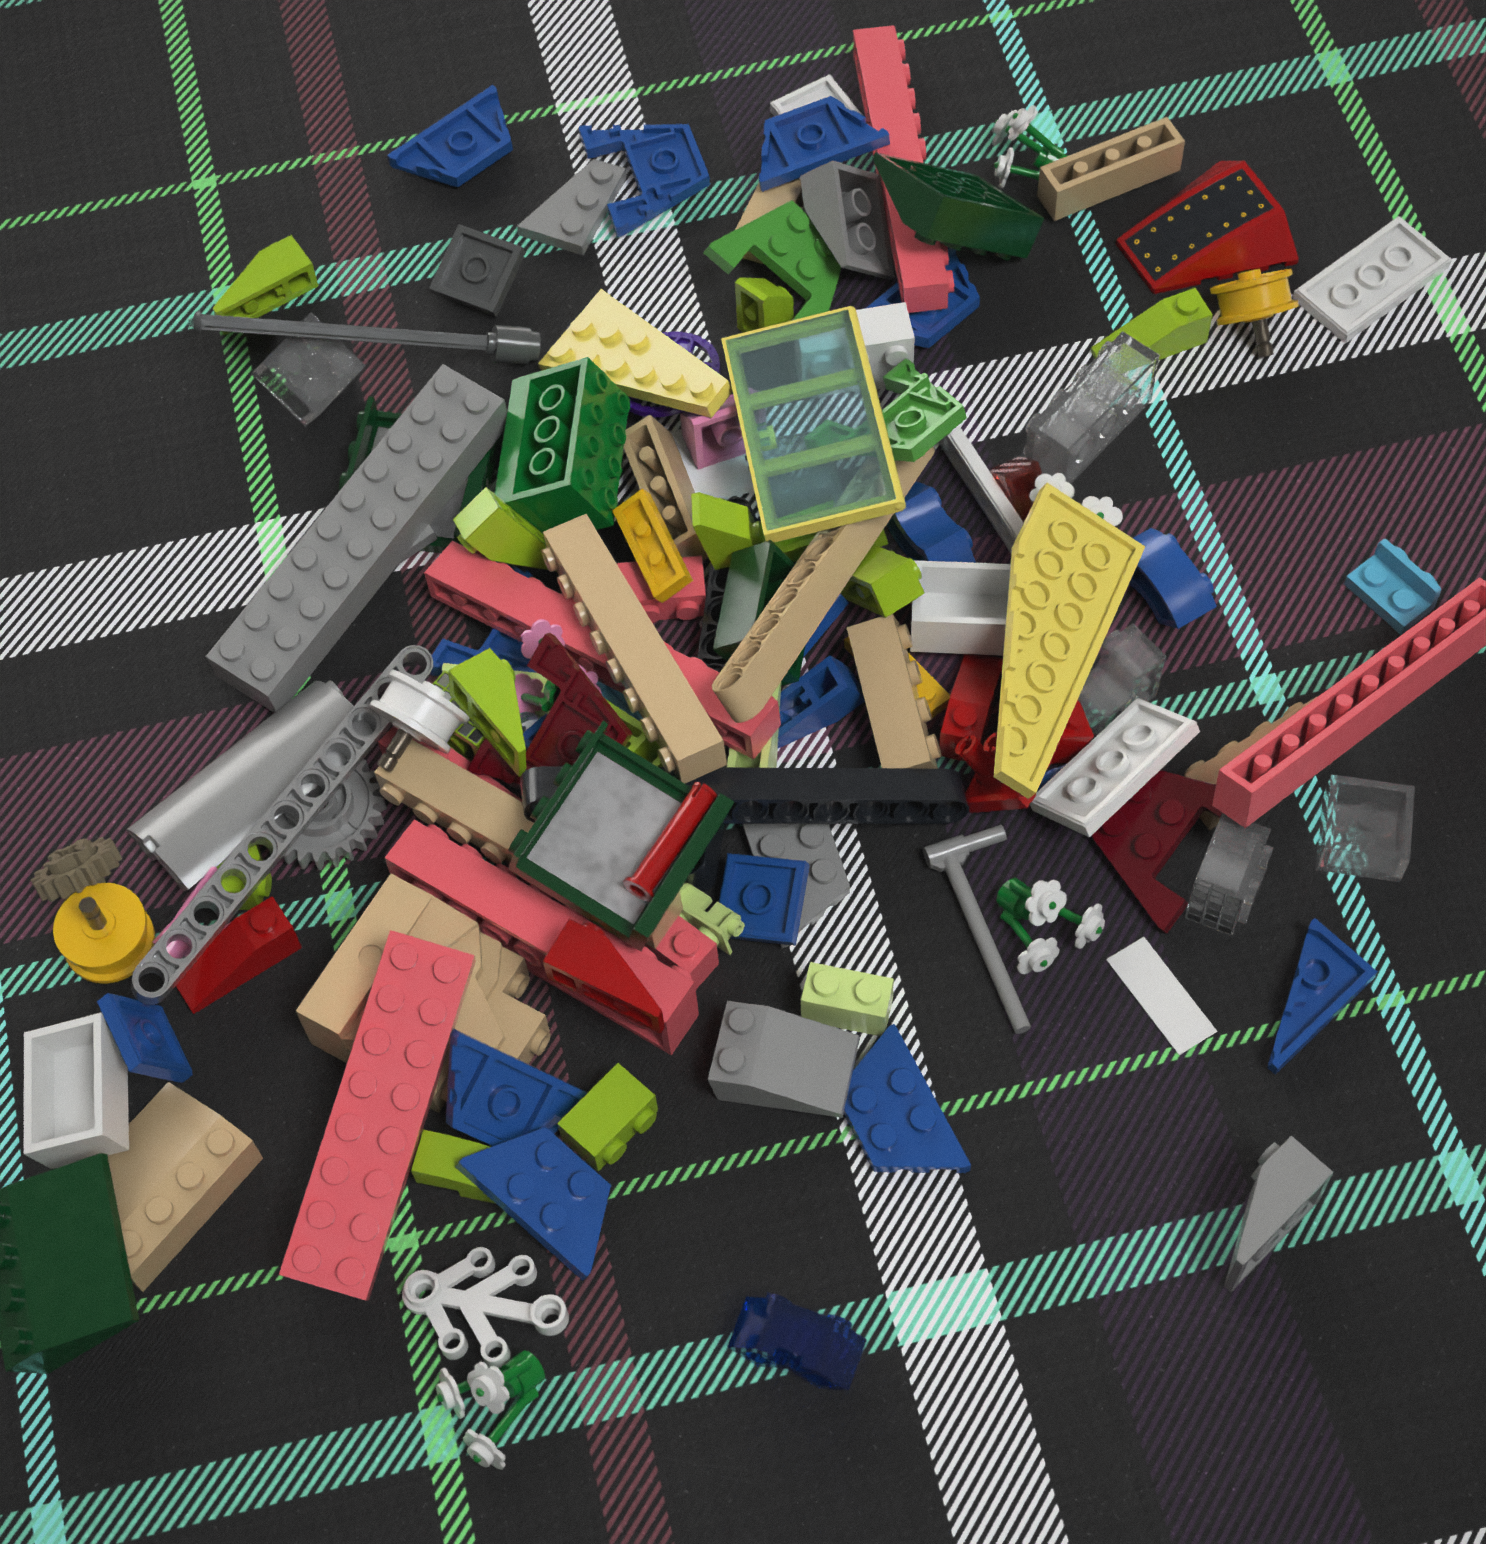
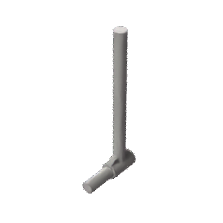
M998 825L965 837L961 834L923 847V854L928 867L939 872L946 871L1015 1033L1021 1034L1028 1031L1031 1025L961 866L965 863L969 852L1007 840L1003 826Z

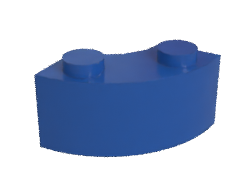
M915 481L904 498L906 508L903 511L894 513L886 524L901 550L913 561L975 563L976 561L971 551L973 541L969 533L946 514L941 506V499L933 487Z
M1150 528L1133 538L1144 545L1145 549L1129 586L1135 588L1144 597L1159 624L1179 629L1217 607L1212 596L1214 587L1211 580L1205 573L1198 571L1190 558L1180 548L1177 539L1172 534L1168 533L1165 535L1156 529Z

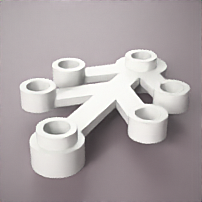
M485 1247L474 1248L469 1252L467 1258L439 1274L428 1270H419L412 1273L405 1281L402 1289L403 1302L411 1312L418 1315H427L439 1336L438 1345L441 1352L450 1360L463 1357L467 1352L468 1342L461 1330L452 1327L443 1306L461 1310L481 1345L480 1352L486 1365L501 1368V1366L509 1361L510 1350L505 1340L497 1337L485 1315L534 1324L536 1330L546 1336L559 1334L566 1328L569 1321V1313L565 1303L556 1295H543L533 1304L494 1296L513 1284L527 1286L536 1279L537 1269L529 1256L518 1255L510 1261L507 1267L491 1275L496 1265L492 1253ZM478 1259H488L487 1263L484 1266H474L475 1262ZM521 1266L530 1267L524 1275L515 1274ZM471 1275L477 1278L488 1277L465 1291L452 1288ZM432 1290L428 1297L419 1299V1295L423 1291ZM556 1314L559 1316L553 1323H544L549 1315ZM450 1340H460V1343L456 1348H446V1345ZM493 1348H503L499 1356L495 1358L488 1356Z

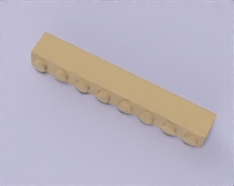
M587 514L544 531L546 548L541 550L547 568L550 572L556 570L559 574V577H557L559 587L566 599L572 597L576 603L573 605V608L581 626L588 625L592 631L589 633L590 639L598 655L605 653L608 661H606V665L614 683L622 682L625 690H623L626 703L632 713L639 711L643 719L640 720V723L650 743L656 741L659 745L658 755L666 772L674 771L678 780L685 784L726 766L727 760L722 737Z
M413 739L401 758L397 759L398 763L391 773L380 766L375 770L374 774L381 788L379 792L386 800L394 805L399 806L403 803L409 806L419 819L427 824H434L436 822L447 828L448 834L462 844L473 843L481 848V852L489 860L496 864H501L504 861L510 865L513 854L508 852L512 841L521 829L528 833L534 824L524 816L523 803L520 800ZM680 892L646 943L650 947L656 949L683 910Z

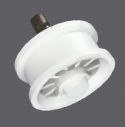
M392 669L388 674L392 681L379 701L372 700L369 704L374 711L390 721L398 729L388 745L386 753H383L377 765L390 773L398 763L397 759L401 758L412 739L419 742L422 741L448 754L451 747L447 742L459 723L467 724L470 719L465 712L445 699L446 693L425 680L421 684L409 676Z

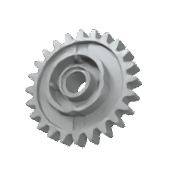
M365 759L362 760L328 801L327 806L319 812L283 857L286 864L289 865L298 858L301 869H305L310 861H315L318 870H322L324 862L330 860L336 868L339 866L340 856H345L350 861H353L354 855L352 850L354 848L363 851L367 850L365 838L377 839L378 835L374 826L384 825V819L380 812L386 810L387 807L384 798H382L383 796L379 792L381 788L374 774L375 770L369 771ZM319 785L316 786L306 796L312 798L323 794ZM283 813L275 819L276 824L283 829H291L297 825L296 819L288 813Z

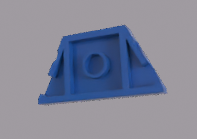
M494 85L490 86L388 154L389 165L395 169L459 187L507 155L513 148L496 87Z
M832 96L766 119L763 133L764 143L762 144L761 173H759L760 189L763 192L798 179L801 175L832 160L841 163L890 144V134L884 128L878 131L866 124L865 116L855 110L847 109L844 103Z
M947 247L949 264L945 268L946 271L952 270L954 277V293H948V309L908 313L915 337L914 345L930 348L980 307V296L974 284L969 281V273L965 265L960 263L955 249ZM898 282L866 308L902 303Z
M895 1024L890 1025L853 1070L844 1109V1116L874 1172L895 1173L898 1170H908L912 1173H930V1169L956 1170V1173L970 1171L971 1164L900 1032Z
M454 1028L450 1034L446 1123L452 1128L487 1144L495 1146L543 1127L549 1129L553 1134L559 1130L557 1123L588 1093Z
M543 1127L463 1157L455 1167L582 1281L591 1273L611 1185L549 1129Z

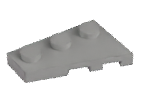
M593 159L517 226L518 235L584 255L608 213L607 204L614 202L627 179L626 168Z

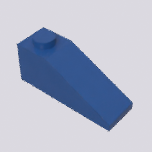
M828 656L801 676L798 682L792 683L781 691V725L778 732V749L838 722L865 702L862 687L849 666L832 656Z

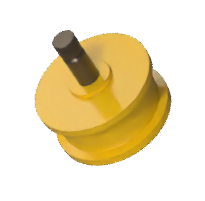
M1260 268L1239 273V280L1210 288V293L1217 295L1221 317L1216 319L1217 325H1227L1243 321L1244 323L1252 322L1255 341L1258 344L1259 358L1274 354L1272 343L1269 342L1271 338L1267 318L1274 316V314L1299 307L1298 300H1292L1288 277L1293 275L1292 269L1261 274Z
M97 883L96 885L84 887L82 892H75L65 900L56 914L53 935L59 951L78 976L90 982L107 984L132 976L136 966L154 946L152 941L155 939V929L141 901L131 890L114 883Z

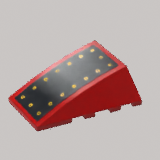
M1219 161L1116 239L1118 248L1153 294L1200 285L1202 279L1216 277L1218 280L1232 278L1235 272L1259 268L1261 271H1266L1269 265L1284 262L1285 266L1298 264L1299 260L1284 209L1245 161Z

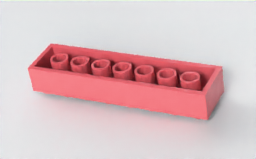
M414 819L385 856L390 874L428 892L476 921L480 932L501 942L503 947L524 957L529 972L666 1053L673 1054L698 1018L699 1010L695 982L686 970L677 965H672L671 968L658 961L657 956L645 946L642 951H639L600 926L598 927L604 931L605 935L662 1009L665 1025L662 1033L659 1034L547 979L543 960L568 919L570 918L580 924L592 922L570 907L563 906L554 901L549 894L533 884L529 886L518 880L516 874L508 870V867L497 863L494 866L485 861L483 856L468 844L459 846L449 840L448 835L439 827L433 824L425 826Z
M390 930L279 1275L365 1301L370 1299L450 1045V1034L453 1028L455 1029L475 966V955Z

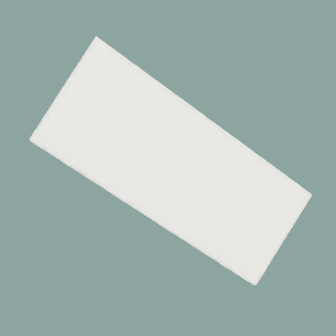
M1145 937L1140 938L1106 959L1179 1055L1217 1032Z

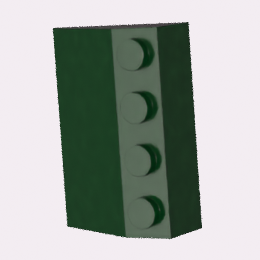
M875 152L873 161L903 224L916 232L914 236L916 239L929 245H935L936 241H940L943 245L955 250H961L962 246H965L967 249L980 255H986L987 251H990L992 254L1006 260H1010L1012 256L1028 257L1044 217L975 174Z
M99 1153L9 1184L0 1189V1344L5 1371L49 1374L139 1321L107 1154Z

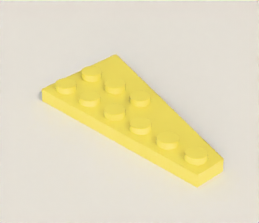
M602 289L538 363L542 371L589 357L627 396L710 418L715 415L733 392L726 378Z

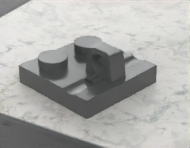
M458 224L429 289L435 295L497 317L526 251L519 245Z

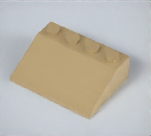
M167 1082L129 1123V1150L108 1155L132 1284L142 1292L145 1291L263 1159L252 1139L220 1114L170 1082Z

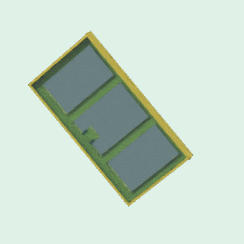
M848 306L721 338L765 541L771 540L775 543L900 512L906 508L855 307Z

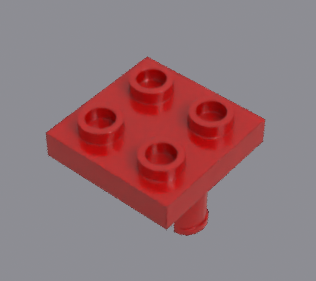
M997 732L990 735L984 745L974 735H971V737L965 736L956 745L955 753L975 771V775L966 791L970 813L1027 809L1035 798L1036 794L1028 799L994 778Z

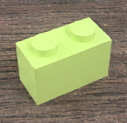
M810 962L801 997V1017L832 1027L881 1036L888 1024L893 1001L894 978Z

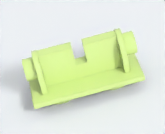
M690 883L684 884L679 891L683 910L679 916L716 942L719 949L731 955L733 952L728 940L732 935L738 937L744 930L745 924L741 921V916L718 901L706 912L705 910L713 902L711 897Z

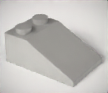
M833 160L801 175L802 200L805 212L840 266L888 280L895 278L880 175Z
M727 1001L708 1081L718 1100L843 1118L860 1037L857 1034L773 1007Z
M1290 1136L1281 1147L1274 1142L1257 1161L1260 1165L1251 1176L1255 1183L1249 1194L1224 1285L1230 1292L1250 1274L1319 1202L1333 1174L1326 1165L1293 1136Z

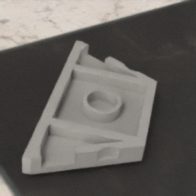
M741 824L751 856L801 860L810 864L798 933L808 924H815L824 916L827 908L837 905L850 893V884L829 824ZM780 944V945H781V948H785V947H788V946H789V945H785V944Z

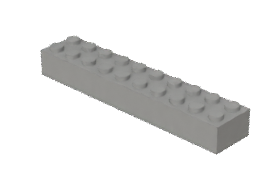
M442 364L205 656L216 676L274 713L289 702L409 552L410 547L428 524L432 523L505 431L508 412L505 400Z

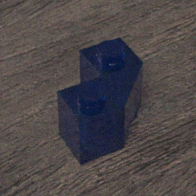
M767 1293L765 1298H745L727 1347L758 1367L789 1369L817 1388L849 1391L867 1339L851 1329L852 1323L840 1316L832 1314L825 1316L794 1305L783 1296Z

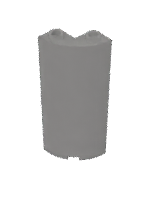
M331 680L326 683L314 681L127 828L126 831L151 861L157 859L183 891L188 890L201 880L211 867H217L229 857L354 706L344 697L338 686ZM358 721L352 724L354 731L360 735L367 736L373 733L372 727L365 721ZM333 751L326 755L328 761L334 766H342L348 761L347 757L341 752ZM307 782L300 787L306 795L318 784Z

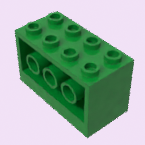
M589 357L512 380L495 495L542 533L584 514H587L596 530L610 527L614 524L615 516L612 510L618 505L617 494L619 479L622 473L621 463L623 448L626 442L625 430L630 411V399Z

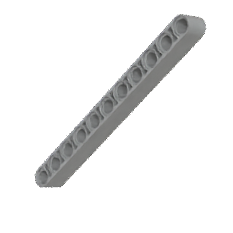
M410 645L398 653L136 966L132 974L131 989L134 997L139 1002L146 1005H154L162 1002L391 727L392 723L374 711L369 704L372 700L379 701L377 694L386 691L392 681L388 674L392 669L409 676L421 684L424 680L427 681L433 668V658L426 648L420 645ZM409 661L415 662L421 666L423 672L418 675H411L406 672L403 664ZM358 721H365L372 727L373 733L367 736L360 735L354 731L352 724ZM333 751L341 752L347 757L348 763L344 766H334L328 761L326 755ZM307 782H314L321 787L323 794L315 798L308 797L302 792L300 786ZM281 813H288L296 819L297 825L291 829H283L276 824L274 817ZM261 844L269 849L271 856L267 860L257 861L249 855L248 849L252 845ZM236 876L243 881L245 887L238 893H229L222 887L221 881L225 877ZM209 908L217 914L218 920L212 925L204 926L195 920L194 914L199 909ZM176 940L184 941L190 946L191 952L185 958H174L167 952L168 944ZM155 973L162 978L164 984L158 991L147 992L141 988L139 984L140 978L145 974Z

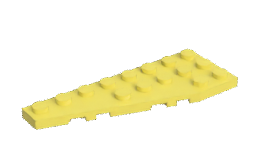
M1046 483L1039 490L1012 546L994 778L1028 799L1036 794L1145 549L1144 545L1049 483Z

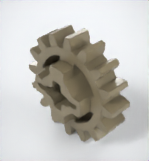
M100 837L93 843L88 839H80L72 845L51 853L48 856L50 862L43 864L44 869L34 873L35 877L31 879V882L42 901L48 899L49 902H53L60 896L62 899H67L75 892H82L86 886L105 883L104 877L111 874L110 870L120 865L118 861L122 860V856L111 838L104 840L103 837Z

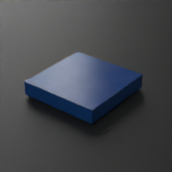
M728 853L719 903L739 914L741 921L745 924L742 933L738 937L732 935L730 939L796 946L810 864L801 860Z
M107 993L97 1001L129 1072L183 1083L193 1075V1071L162 1006L155 1004L146 1005L138 1000Z

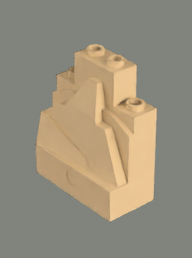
M390 874L296 1010L311 1044L347 1063L389 932L392 930L475 955V966L455 1026L456 1030L528 1064L534 1055L539 1056L543 1053L551 1036L546 1015L514 999V997L520 998L529 984L530 977L525 958L503 947L501 942L480 932L476 921L428 892L393 874ZM450 1045L430 1105V1109L438 1113L447 1102Z

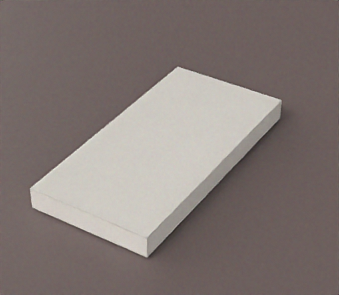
M1398 216L1297 288L1292 299L1298 300L1301 307L1343 343H1347L1449 269L1452 259Z
M1140 698L1135 699L1036 792L1035 798L1030 803L1032 811L1085 836L1091 837L1200 732L1197 722Z

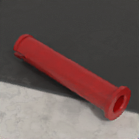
M700 782L693 784L692 789L632 877H626L623 881L624 887L632 895L643 901L651 902L654 897L653 890L712 803L716 800L717 794L712 788L704 783L701 786Z

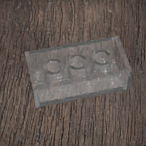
M1123 331L1112 342L1107 341L1104 343L1096 359L1089 366L1083 365L1077 371L1073 382L1065 390L1063 388L1059 389L1052 397L1049 406L1041 414H1034L1025 428L1027 439L1023 450L1025 455L1023 472L1034 480L1041 474L1053 476L1056 473H1062L1066 478V482L1072 483L1152 401L1159 354Z

